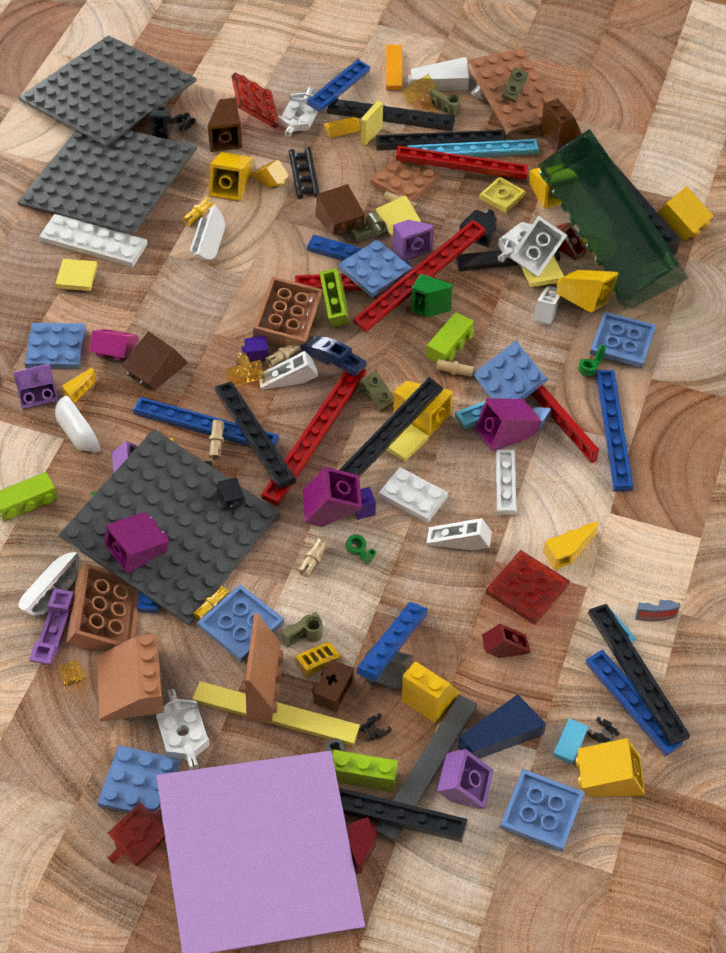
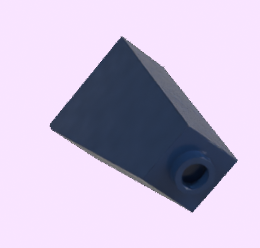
M517 694L460 735L458 747L459 750L466 749L480 759L542 736L545 733L546 723Z

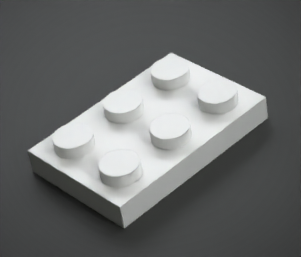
M399 467L379 492V498L428 523L448 498V492Z

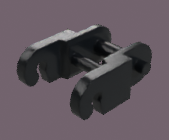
M187 112L173 117L172 124H175V121L176 123L184 122L179 126V130L182 132L183 129L191 128L190 126L195 124L196 119L191 118L190 113Z
M380 713L377 714V717L373 715L368 718L367 723L362 724L359 728L360 732L364 731L368 736L366 739L368 742L374 741L375 738L379 740L392 731L390 726L387 727V730H378L373 723L381 719L382 715ZM372 727L375 731L372 734L368 730V728Z
M599 716L596 719L597 723L605 727L602 733L594 732L592 734L590 729L587 731V735L599 743L612 742L613 737L620 734L617 728L612 727L611 722L606 719L601 721ZM606 731L611 733L609 737L604 735Z

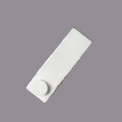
M547 285L537 300L533 320L539 324H551L562 298L556 294L557 287Z
M304 351L258 374L260 388L265 390L303 384L317 377L318 371L316 362Z
M482 518L429 527L427 545L470 551L490 548L492 531Z

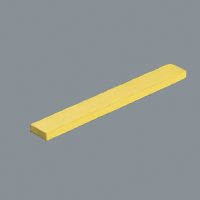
M199 682L193 697V701H197V704L246 717L245 693ZM278 703L277 713H273L272 721H263L328 740L338 739L343 744L354 746L360 728L359 724Z

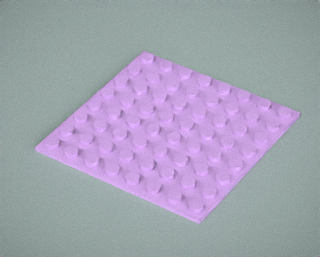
M332 751L156 775L182 953H216L365 928Z

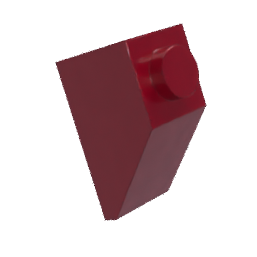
M572 222L556 227L567 235L559 246V251L574 260H578L588 251Z
M498 624L482 634L485 652L495 657L503 658L530 653L526 634L505 625Z
M368 817L346 824L352 860L357 874L362 873L375 848V838L378 837L375 824L371 825Z

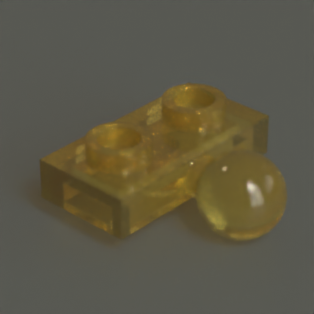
M427 74L401 90L409 105L421 99V106L428 110L433 107V101H431L432 98L426 95L433 89H437L430 75Z
M244 352L236 355L235 361L238 366L225 369L227 381H232L234 386L265 378L261 360L250 362V358Z

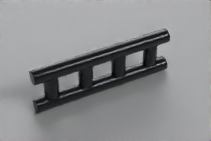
M305 148L303 153H295L294 149H290L288 152L297 198L302 199L304 197L303 194L313 193L314 197H317L320 191L311 148ZM306 159L307 164H297V160ZM309 170V175H299V171ZM311 181L312 186L302 187L301 182Z

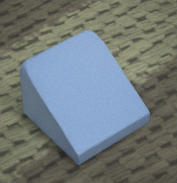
M534 407L533 411L541 419L539 428L542 429L551 417V408Z

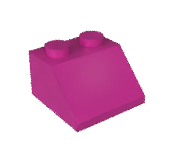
M109 329L93 330L90 352H94L95 356L98 357L111 355L115 360H123L130 356L138 335Z

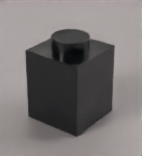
M237 477L218 481L216 492L223 511L229 509L236 510L242 507L244 495Z

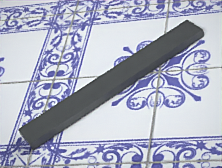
M458 695L393 801L413 806L418 805L445 761L446 753L451 751L475 712L477 703ZM380 822L376 827L378 835L395 843L403 828Z

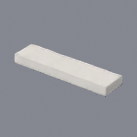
M496 450L497 515H516L515 450Z

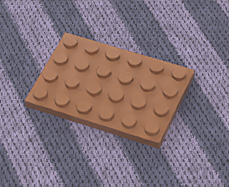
M523 48L467 60L466 65L508 135L541 127L544 103L554 99ZM514 67L529 72L516 103L501 97Z

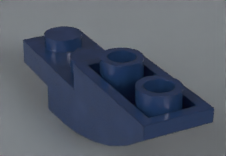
M311 336L306 344L300 346L301 350L324 364L329 365L332 363L354 377L367 366L365 360L352 353L351 347L331 338Z

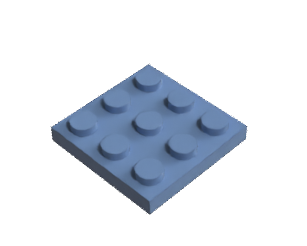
M379 240L374 241L338 264V269L371 298L397 283L412 270L408 264Z
M604 312L590 354L596 356L599 346L605 345L606 351L603 358L643 368L656 325Z
M32 323L24 363L25 368L50 364L51 369H80L86 324Z
M514 341L473 373L474 377L491 398L525 399L548 381L517 341Z
M240 584L200 619L197 625L240 662H243L249 656L254 613H258L273 633L284 624V618Z
M118 745L97 802L98 807L161 821L162 813L156 775L178 772L181 764L180 759Z
M522 769L501 821L500 829L563 853L584 792Z

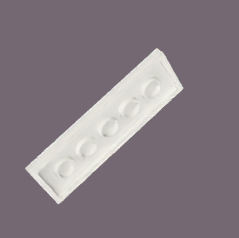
M57 214L53 215L39 236L41 242L129 267H134L147 246V239Z

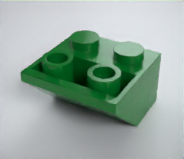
M420 274L412 287L411 312L424 317H431L451 311L453 284Z

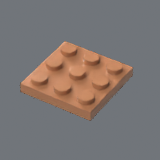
M394 158L371 178V184L384 192L389 191L398 196L406 195L408 200L415 202L440 179V174L425 165L410 162L404 163L396 161V158Z

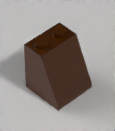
M236 97L219 99L207 125L210 152L242 148V135Z
M558 98L544 103L540 134L558 153L561 152V144L583 137L575 117Z
M348 184L317 194L315 215L332 235L342 234L347 230L356 229L364 225L365 214Z
M148 331L122 366L127 370L125 374L133 380L137 377L140 380L138 383L146 389L151 387L156 390L188 362L174 348Z

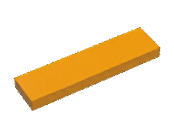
M386 45V90H402L401 45Z

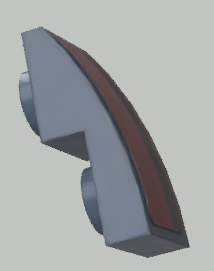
M660 599L659 605L656 606L651 603L639 602L635 620L664 621L676 618L680 603Z

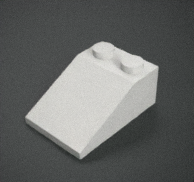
M538 215L509 258L539 277L567 235Z

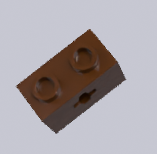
M331 659L328 666L325 665L323 667L319 683L316 682L313 686L314 703L337 712L354 680V668Z

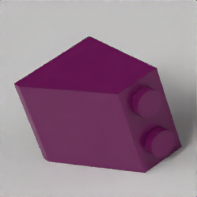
M487 398L474 430L491 451H496L535 436L541 419L524 399Z
M324 467L303 489L305 523L323 527L361 510L362 500L359 475Z
M146 512L106 525L104 545L127 574L167 551L168 536L165 532L159 530L154 518L149 517Z

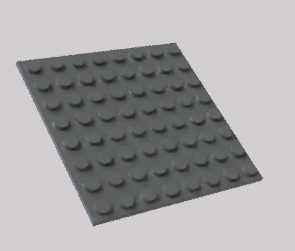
M108 35L18 98L27 105L107 147L147 118L154 106H163L196 82L197 78Z
M129 130L106 147L88 136L75 131L17 203L21 206L134 234L197 150V146Z
M153 429L59 533L58 537L189 626L195 619L193 612L202 606L207 597H211L221 587L280 512L243 487H241L244 495L242 507L236 510L229 509L223 511L216 489L218 481L229 478ZM146 512L149 517L154 518L159 530L165 532L168 536V548L166 552L127 574L104 545L106 525Z

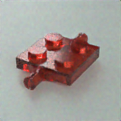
M140 802L108 832L117 847L107 856L112 864L124 855L134 865L138 866L165 841L164 827L160 820L162 818L161 807L153 813Z

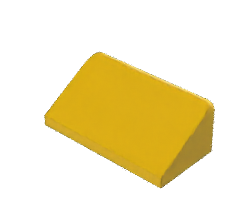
M349 117L325 123L324 128L330 138H335L360 131L359 119Z

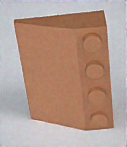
M272 276L253 328L252 338L266 336L267 346L306 344L323 289Z
M86 563L77 574L66 644L88 650H110L135 637L140 592L108 570Z
M254 613L245 678L246 719L272 721L273 713H277L278 700H275V696H279L280 683H277V679H281L282 667L279 666V663H283L284 651L280 650V641L258 613Z
M156 634L135 636L97 656L100 722L164 713L160 657Z

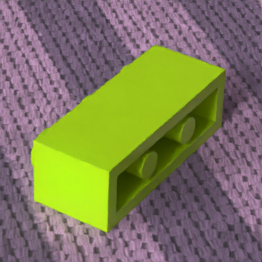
M337 268L319 272L328 318L333 328L350 324L342 279Z
M455 312L427 344L426 357L435 362H438V359L452 361L456 352L464 347L466 340L472 338L475 329H473L474 321Z
M47 472L0 490V516L3 522L57 500L55 487Z
M333 750L332 756L337 782L394 792L398 767L397 760Z

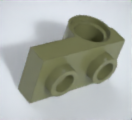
M514 67L501 97L516 103L529 72Z
M433 89L430 92V104L445 114L456 117L460 113L461 97L457 94L446 96Z
M371 212L366 216L363 226L350 229L349 232L358 242L386 233L387 225L377 212Z
M377 371L360 380L361 391L366 397H371L379 411L394 404L393 394Z
M317 612L306 615L301 621L287 626L282 631V641L287 648L303 638L310 642H317L323 636V623Z

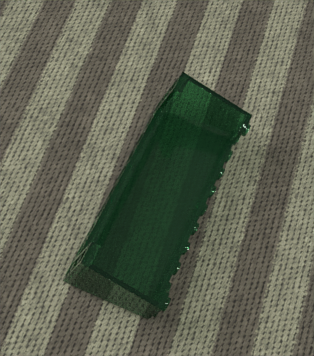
M588 129L538 164L541 170L538 173L548 186L552 185L554 188L552 193L556 199H561L562 203L560 205L565 213L568 211L571 215L568 218L573 226H578L579 230L577 232L582 240L585 238L588 242L585 245L590 253H595L596 257L594 259L599 267L603 266L604 271L619 273L613 290L625 308L629 307L632 309L688 279L685 271L591 129Z

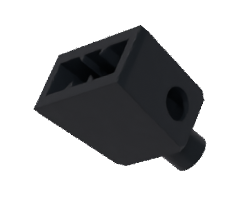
M154 106L150 114L152 136L169 140L172 129L171 107Z
M487 209L485 212L474 210L460 224V230L472 220L476 221L486 229V232L474 243L489 248L497 224L494 211L491 209Z

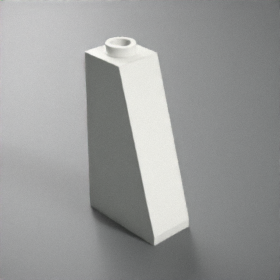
M463 57L411 69V76H408V85H411V91L421 92L432 91L433 89L438 91L468 90L467 58Z

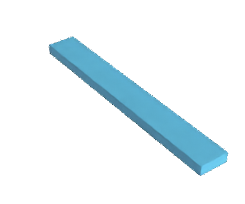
M537 139L407 146L471 157L536 155L539 152Z

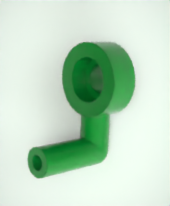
M605 345L599 346L595 359L580 360L577 369L581 375L592 376L595 374L597 365L601 363L606 351Z
M353 534L347 539L345 544L346 550L352 555H359L365 564H370L376 555V551L370 549L367 553L364 550L366 548L364 537ZM352 544L357 545L358 548H354Z

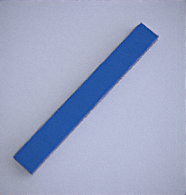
M596 370L595 375L613 491H633L614 370Z
M144 397L139 398L133 409L134 415L210 436L212 433V421L221 420L224 422L222 436L224 440L251 447L234 422ZM265 431L273 445L276 446L279 435Z

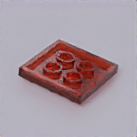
M235 72L231 78L237 107L269 126L276 128L279 122L272 92L262 88L258 83L248 80L244 75Z
M520 550L486 588V594L536 625L569 586L570 580Z

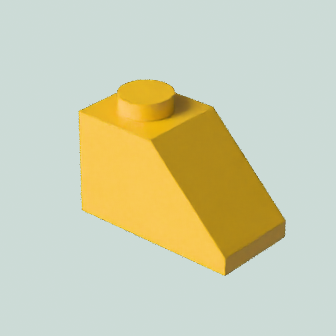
M278 159L261 166L251 174L253 178L269 188L273 186L280 187L289 176Z

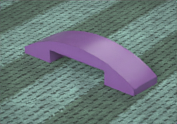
M54 588L48 604L49 612L39 641L34 644L29 659L30 662L45 665L52 663L68 624L74 592Z

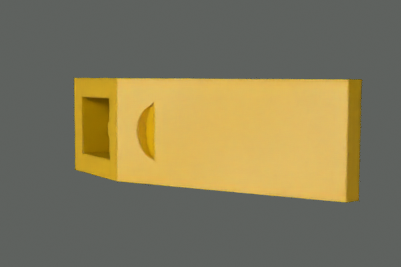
M597 521L591 524L587 523L581 528L569 530L563 535L551 537L545 541L543 553L554 570L570 565L575 561L595 537L599 524Z

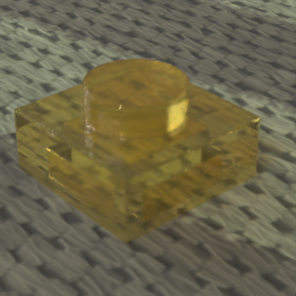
M78 659L58 666L65 687L85 680Z

